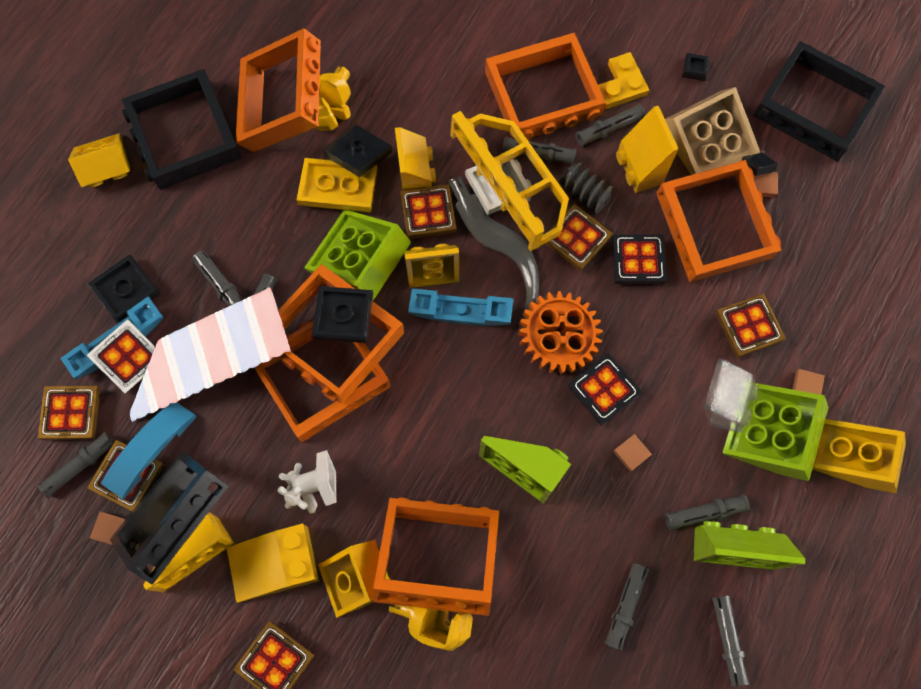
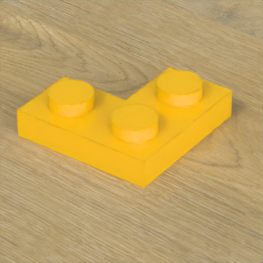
M631 52L609 59L608 66L615 79L598 85L606 102L605 110L648 95L649 88Z

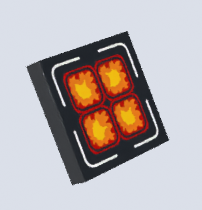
M613 234L615 284H665L667 282L663 234Z
M609 353L568 384L569 389L600 426H603L643 393Z

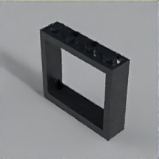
M799 41L753 116L838 162L850 147L884 90L885 85ZM795 61L868 99L845 139L771 100Z
M205 69L122 99L125 106L122 113L128 124L131 123L133 127L129 129L134 142H139L140 148L137 149L141 161L143 163L146 162L148 168L144 169L149 181H154L160 190L242 159ZM203 90L225 144L158 169L137 113Z
M181 450L110 539L127 569L153 585L229 486ZM187 467L193 470L191 474L186 471ZM212 482L218 485L214 493L207 489ZM131 538L137 541L132 548L128 543ZM148 563L155 566L152 572L147 567Z

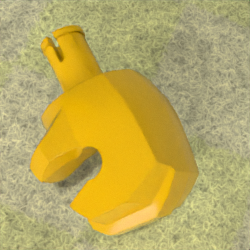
M339 66L334 73L320 75L318 127H316L319 131H332L338 127L336 118L345 121L351 116L349 107L346 105L351 94L346 82L350 77V72L345 67L340 68Z
M402 605L389 606L391 613L409 618V633L419 642L429 647L453 651L463 645L471 636L473 620L471 614L458 612L450 622L448 619L449 611Z

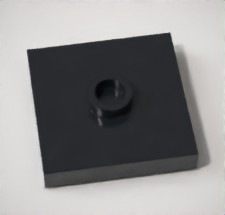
M358 125L353 126L323 148V155L359 178L392 153V145Z
M130 254L88 283V286L117 323L128 317L127 311L145 298L149 297L153 300L161 294Z
M319 286L312 338L317 340L367 343L373 290Z

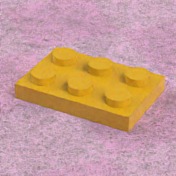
M305 158L296 200L297 204L301 206L371 212L378 167L375 165L359 178L332 160Z

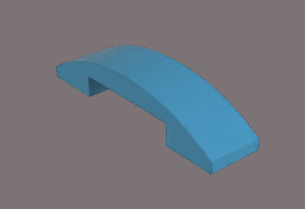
M412 288L408 313L421 318L455 324L479 326L511 324L514 300L513 298L495 296L479 299L438 295L437 291Z
M149 297L127 311L128 317L90 344L85 345L81 343L60 358L74 379H79L100 369L87 354L127 319L145 337L160 323L163 316Z
M177 402L168 405L152 418L129 442L112 464L101 484L124 500L142 480L140 476L142 472L175 435L180 437L195 420L196 415Z

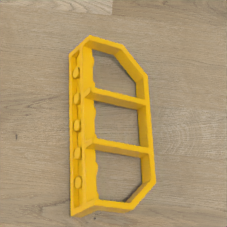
M461 111L453 114L451 137L453 139L458 138L476 164L477 175L485 177L502 202L501 210L503 212L507 210L529 241L528 249L530 252L558 237L562 231L569 198L516 123L484 114H478L471 119L465 118ZM482 125L508 131L519 145L497 157H493L488 151L486 141L482 137L479 138L475 132V127ZM525 153L543 180L518 193L514 181L511 177H507L504 174L501 165ZM549 187L561 203L556 228L543 234V223L538 217H534L526 199Z

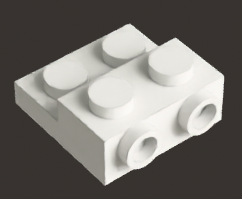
M512 159L501 165L504 174L507 177H511L514 181L518 193L532 186L530 181L522 175V169L517 159ZM477 166L467 169L465 176L486 214L489 215L501 210L502 202L485 177L477 175Z

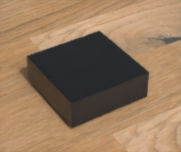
M686 53L682 77L705 81L710 57Z
M762 152L742 157V161L746 160L748 167L752 169L755 176L776 171L777 163Z

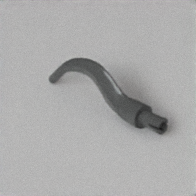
M462 176L457 177L458 181L455 178L451 179L448 184L458 200L455 207L467 229L482 245L507 255L518 265L526 287L524 311L530 310L529 304L531 302L537 303L539 275L534 255L528 249V244L515 231L496 222L486 214L476 194H470Z

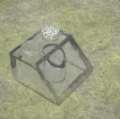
M718 359L704 409L710 426L742 433L744 425L748 426L750 423L752 410H749L751 400H756L758 385H755L752 374L723 359Z

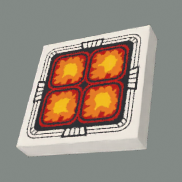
M127 319L88 353L87 356L126 393L144 377L155 346Z

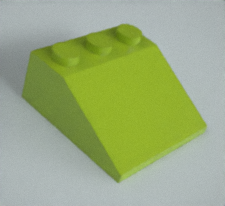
M344 210L304 268L306 271L313 273L322 264L355 289L373 290L374 300L411 244V241L398 224Z
M744 381L723 454L783 476L809 481L829 408L825 395Z
M484 436L480 442L479 457L543 504L571 466L567 461L568 457L556 448L551 450L545 446Z
M705 521L703 525L695 528L694 561L768 570H780L805 564V557L786 534L776 533L774 528L760 527L758 531L748 530L747 525L732 524L731 528L720 527L721 523Z

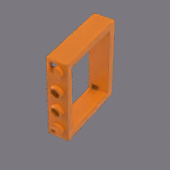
M303 28L240 59L236 143L253 153L318 127L321 40ZM297 56L295 112L261 126L264 71Z
M575 33L486 58L485 74L502 116L506 120L514 121L527 140L537 135L551 134L563 127H573L586 120L593 121L594 118L603 114L606 102ZM571 55L590 101L519 122L501 76Z
M746 160L662 183L656 192L689 283L773 259L782 251L780 238L778 235H775L772 227V218L765 210L762 193L760 190H757L753 171L748 167ZM735 176L763 248L703 265L676 192Z
M321 264L278 310L284 330L318 294L319 286L355 288ZM372 301L370 321L387 334L340 388L291 351L284 352L280 360L289 369L293 370L296 368L302 372L301 377L313 386L316 383L322 388L321 392L329 400L334 401L337 399L343 404L404 334L403 323Z
M314 320L306 321L300 325L299 330L292 334H286L291 352L313 340ZM353 342L363 359H365L370 353L366 344ZM272 357L268 362H261L258 366L254 367L301 443L391 387L388 377L380 365L377 364L372 370L375 377L356 388L343 404L337 400L299 424L266 371L267 367L279 361L282 357Z
M389 498L373 587L374 602L489 616L499 511L487 507L473 508L465 507L461 504L447 505L434 501L422 502L413 501L408 498ZM403 518L488 528L483 591L385 579L395 519Z

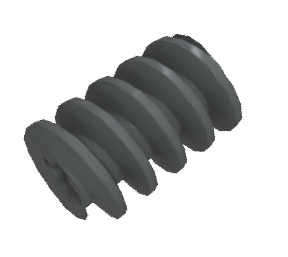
M579 162L565 171L558 184L560 186L564 185V189L567 192L572 190L573 197L580 196L579 201L582 204L588 201L587 207L589 209L595 208V214H599L610 201L613 187L609 186L604 190L605 181L602 180L599 183H595L597 174L590 178L587 177L590 169L586 168L581 172L582 163Z

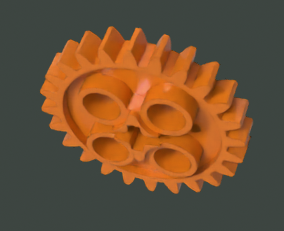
M558 291L555 298L548 292L546 300L538 296L537 304L531 302L528 306L530 310H525L523 313L526 319H521L519 325L524 328L519 330L518 335L525 337L521 340L520 345L528 346L524 354L532 353L534 355L531 363L537 360L541 361L539 369L548 365L549 373L558 368L560 375H562L566 367L570 373H573L575 365L580 370L583 369L585 366L584 361L590 363L593 360L591 355H596L599 351L595 346H599L602 343V340L597 338V336H600L603 330L596 328L601 320H593L592 318L596 310L588 312L587 308L590 303L581 305L580 296L575 301L571 300L572 295L570 292L566 298L562 297L561 291ZM567 316L576 318L578 324L569 323ZM541 317H550L553 324L544 323ZM542 341L552 342L554 349L545 348ZM568 341L577 342L579 349H572Z

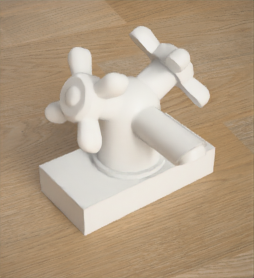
M327 450L317 453L315 470L300 475L299 472L302 465L296 463L294 471H290L288 474H279V478L286 480L287 484H289L287 489L282 486L278 488V493L283 495L286 501L285 508L289 509L291 506L298 505L301 509L307 508L310 514L315 513L317 502L313 493L318 491L326 506L337 503L336 470Z

